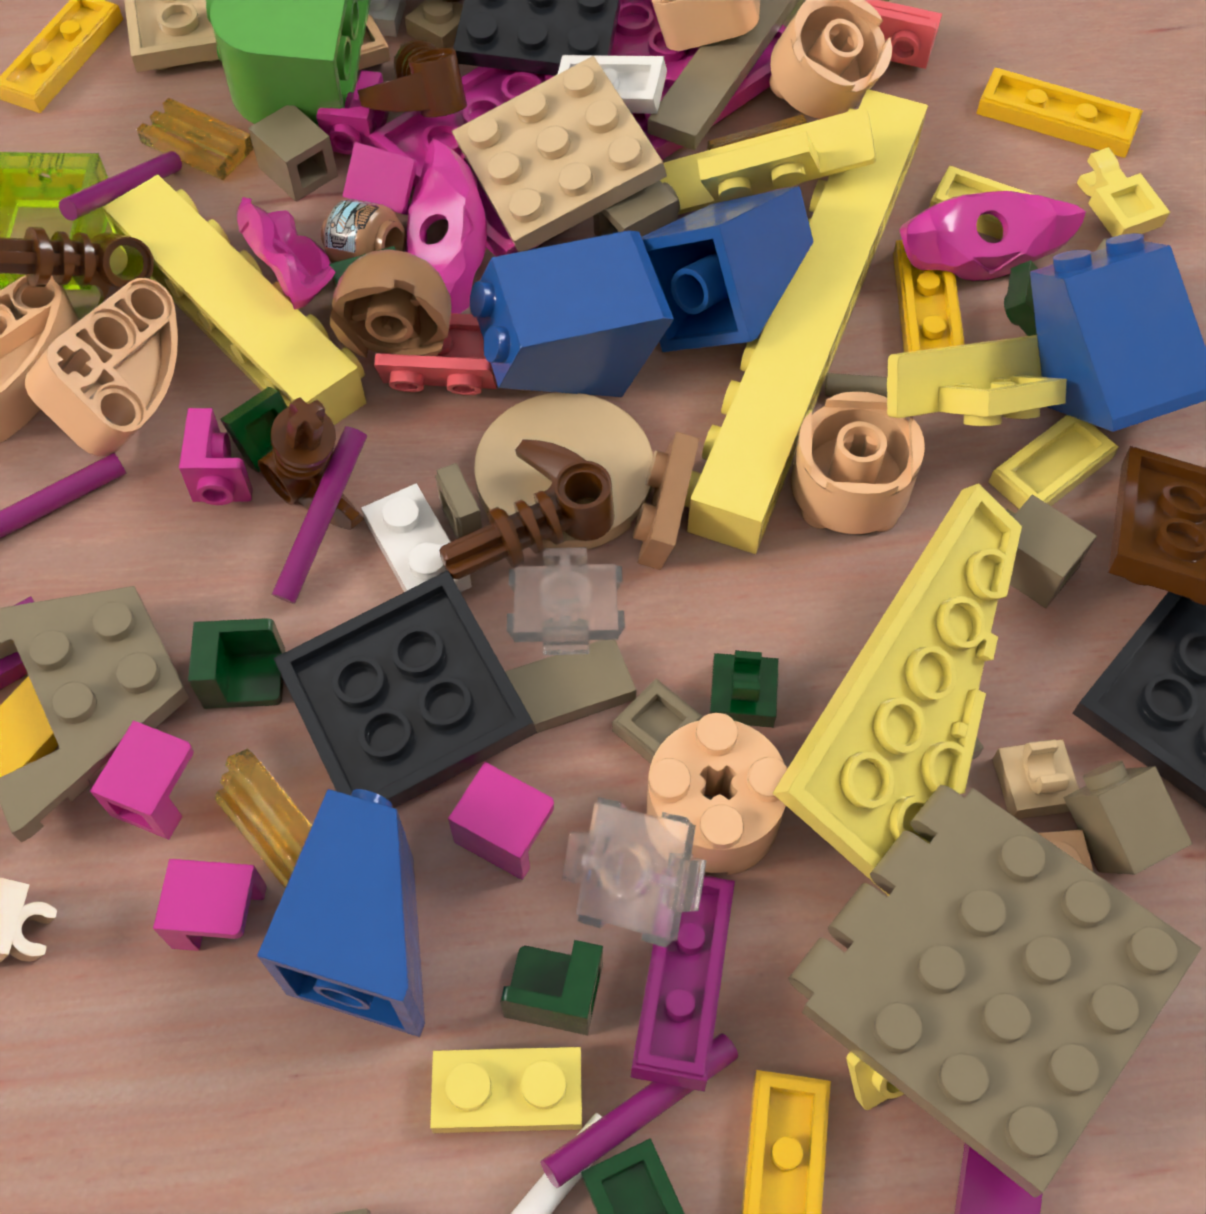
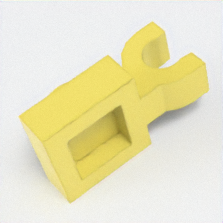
M1109 147L1091 153L1087 162L1094 171L1081 175L1077 184L1086 195L1091 196L1088 204L1111 236L1131 233L1143 234L1162 227L1170 211L1143 175L1139 173L1127 178L1120 169L1118 160Z

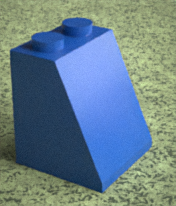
M800 186L713 203L642 236L674 318L659 341L662 352L746 343L758 338L814 242Z
M631 230L492 257L480 281L474 283L470 293V310L472 315L477 318L484 340V355L486 360L491 362L498 388L623 397L674 320L640 232Z
M1139 233L1123 234L1107 239L1106 248L1094 252L1089 250L1063 252L1053 257L1052 265L1030 271L1041 375L1048 378L1067 379L1066 403L1047 406L1048 408L1114 432L1206 401V346L1171 245L1144 241V235Z
M328 789L257 957L286 995L420 1037L425 1025L414 858L398 811L393 808V804L388 799L371 791L355 789L351 795Z

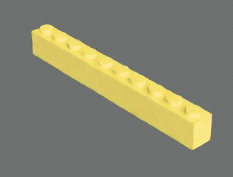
M870 89L866 90L859 109L866 108L870 115L876 161L871 165L829 175L828 181L818 180L809 211L814 213L811 219L808 218L814 242L762 329L763 332L760 339L747 342L740 365V370L745 372L741 382L731 380L721 413L726 415L722 427L713 424L708 432L702 451V459L707 460L702 473L692 471L684 504L685 507L690 508L687 532L753 554L757 553L794 460L802 423L811 411L813 412L825 382L826 374L830 369L918 147L928 108L926 104ZM849 108L848 112L856 109Z

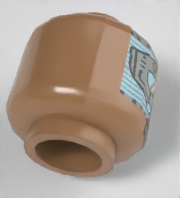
M357 199L340 201L331 210L321 227V240L331 263L394 246L396 251L405 252V229L393 209L383 204Z

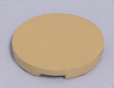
M549 393L529 398L514 405L502 413L489 426L479 443L475 456L476 487L479 500L486 514L487 511L499 507L506 511L508 515L516 513L514 502L523 500L529 506L534 505L533 494L538 491L547 490L552 484L547 477L516 456L515 449L523 439L540 440L563 446L577 453L586 461L600 464L608 471L612 482L615 514L614 523L609 532L596 540L581 541L572 538L563 531L564 542L555 545L549 538L543 540L544 551H583L614 540L631 527V522L639 514L642 504L646 503L650 492H652V487L646 485L648 470L653 458L651 445L640 425L624 410L604 399L587 394ZM584 498L575 503L588 504L595 501V499Z

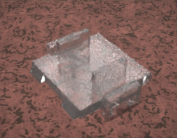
M587 547L544 548V566H520L515 569H509L508 585L514 592V613H507L506 631L514 642H543V655L590 654L589 640H619V636L625 628L624 610H618L617 590L623 582L622 566H616V564L587 565Z
M598 797V802L594 803L590 832L570 831L562 876L563 881L581 883L576 914L579 915L578 922L601 928L606 923L640 932L642 933V941L666 947L672 941L677 940L682 912L699 911L707 860L695 858L691 854L696 825H693L684 816L662 812V817L628 810L622 802Z

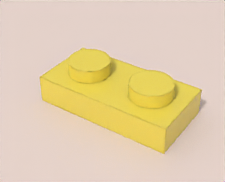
M581 1047L433 1051L430 1124L432 1132L461 1133L582 1129Z

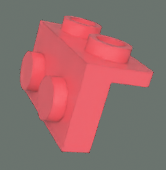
M865 0L877 10L883 20L879 27L885 41L889 37L891 39L892 56L890 61L926 69L938 33L942 13L882 0Z
M451 313L448 338L444 339L442 350L437 356L397 355L391 353L375 354L374 367L383 383H389V387L398 391L419 392L424 389V385L446 386L448 391L455 394L477 395L482 392V388L497 389V382L491 362H488L484 355V340L477 318L472 314Z

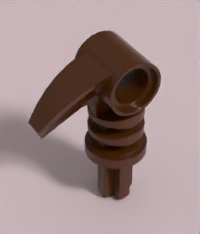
M412 40L400 44L401 48L396 56H394L396 79L357 90L361 106L375 110L392 112L420 111L423 117H442L457 113L467 107L455 49L437 48L425 40Z
M28 227L24 238L0 237V274H25L28 283L32 287H45L51 276H53L57 284L67 285L73 276L78 285H94L98 288L100 300L97 307L130 281L136 278L150 279L154 269L153 255L145 243L139 239L116 233H100L90 240L86 233L77 232L72 237V240H70L66 232L56 231L50 240L42 227ZM122 246L127 253L128 261L126 268L120 274L115 275L110 267V257L116 248Z
M299 397L294 399L288 408L280 412L275 418L271 429L273 450L258 460L259 469L271 488L286 503L292 505L298 501L306 509H309L332 457L336 441L334 424L325 413V407L319 400L307 404ZM342 494L330 524L351 530L362 522L364 517L349 499Z
M523 439L515 449L516 456L547 477L552 482L551 486L545 491H538L533 494L534 505L529 506L523 500L514 502L516 513L508 515L506 511L499 507L487 511L490 525L443 545L439 551L446 571H449L453 579L459 580L504 558L507 559L512 568H516L524 564L522 550L529 547L534 553L539 554L544 551L543 540L548 538L555 545L563 543V531L572 538L581 541H592L601 538L609 532L615 519L612 482L608 471L600 464L586 461L577 453L563 446L540 440ZM584 498L595 499V501L588 504L575 503Z

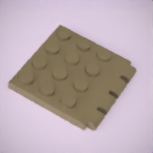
M940 785L911 821V826L915 832L930 843L928 844L913 832L903 831L870 873L873 882L887 892L889 897L872 885L863 883L828 926V931L833 938L848 950L844 952L829 940L819 938L788 977V980L797 991L809 999L802 1011L804 1015L1031 1196L1036 1198L1045 1191L1202 948L974 788L970 790L966 797H963L952 788Z

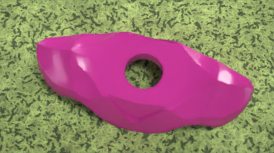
M433 138L429 144L421 176L415 187L408 211L407 248L405 252L426 260L440 273L451 297V313L461 314L470 306L473 279L486 251V214L478 192V179L455 151ZM437 220H448V231L445 237L436 244L428 245L427 229Z
M993 191L960 195L947 199L916 215L904 223L899 231L906 255L911 264L917 269L949 271L961 279L980 281L1010 274L1012 267L1030 260L1034 262L1044 256L1055 253L1076 234L1083 223L1086 211L1077 205L1045 196L1015 191ZM990 214L999 219L1003 226V237L1000 242L989 243L980 237L976 227L979 216Z
M242 197L237 209L239 232L243 234L254 254L272 268L285 295L291 298L294 310L305 307L336 273L329 266L330 260L328 255L311 238L298 236L294 217L287 210L267 213L265 210L252 204L251 198Z

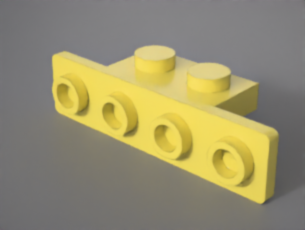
M860 108L664 162L667 177L660 181L668 183L676 192L680 202V211L678 212V215L702 209L713 203L752 196L779 188L792 187L802 182L871 165L876 161L870 115L866 108Z
M1037 335L891 354L888 358L887 414L889 417L905 418L934 412L964 414L963 423L972 426L999 425L1002 423V416L1013 419L1040 417V408L1066 403L1067 379L1042 377Z

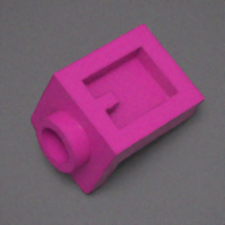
M361 70L355 91L347 94L345 108L318 109L316 115L318 125L330 136L333 152L350 155L353 151L354 142L371 146L369 134L386 124L389 111L362 107L357 91L383 83L381 72Z
M188 408L179 470L192 502L226 505L231 502L251 501L253 488L244 461L240 458H231L229 434L227 432H220L213 409Z

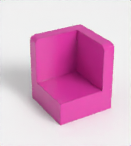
M354 142L342 197L383 204L393 209L394 212L408 215L409 199L418 163L416 159Z
M133 720L90 792L110 816L169 840L182 818L181 813L171 801L169 795L193 756L194 750L190 743Z
M484 762L448 817L454 843L523 880L530 869L528 851L552 814L554 800L541 791Z
M169 859L153 929L171 949L200 951L203 936L231 939L241 938L245 931L250 901L264 900L267 885L254 865Z

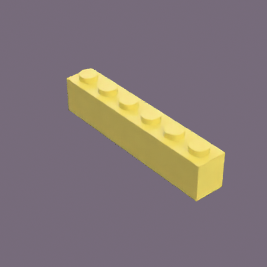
M156 175L102 207L113 233L139 239L148 246L154 259V269L150 278L167 289L172 296L173 302L261 391L267 387L279 391L287 407H289L294 399L299 397L307 404L319 400L325 407V413L334 425L366 404L361 382L365 373L357 357L346 347L341 350L330 341L325 328L314 315L309 314L305 317L298 309L294 310L291 298L285 295L280 283L276 281L271 284L262 275L257 262L246 250L238 252L230 244L226 233L214 219L206 221L199 214L194 202L184 190L179 189L175 191L159 175Z

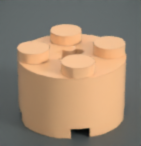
M806 0L773 48L771 55L772 75L769 80L773 93L777 97L785 99L801 113L818 118L819 120L848 112L849 108L854 109L863 99L866 90L871 89L884 74L892 56L891 39L889 37L885 41L879 27L883 20L877 10L865 0Z
M844 392L826 399L825 406L813 414L811 411L801 426L791 474L792 491L798 505L802 509L804 520L815 528H828L846 534L884 532L893 528L908 505L925 452L921 428L911 416L909 421L906 418L889 417L887 414V398L869 392Z
M721 713L707 714L699 721L689 723L674 731L664 740L656 751L650 765L646 809L652 839L669 861L689 873L705 875V872H728L727 875H731L751 868L764 858L777 837L786 807L783 802L772 794L788 769L775 746L759 731L734 721L728 715ZM710 795L713 796V798L709 800L704 796Z

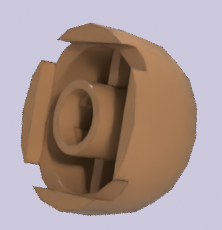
M390 249L371 251L357 258L340 277L333 295L330 326L341 343L355 354L367 358L368 349L380 354L437 356L442 350L444 339L448 338L451 318V297L440 273L426 260L408 252Z

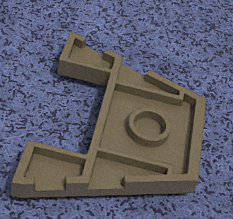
M135 586L0 608V659L17 651L19 652L59 745L57 751L0 777V805L11 833L20 842L31 838L43 828L44 825L40 821L62 801L68 798L72 802L91 785L89 778L109 761L133 720L155 729L189 699Z

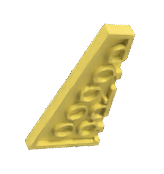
M979 483L961 490L772 793L872 882L870 873L903 831L913 832L928 844L930 843L915 832L911 826V821L938 786L945 785L959 794L965 793L986 693L979 690L984 662L994 659L998 636L991 633L998 599L1007 597L1022 529V526Z

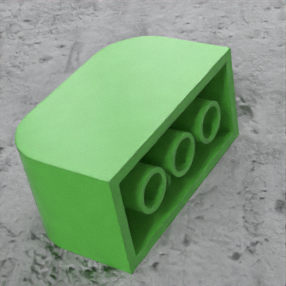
M206 0L207 18L212 24L217 43L218 58L222 61L231 99L236 110L245 119L255 124L286 105L296 106L319 127L316 118L319 108H345L347 94L355 90L361 46L364 41L371 0Z

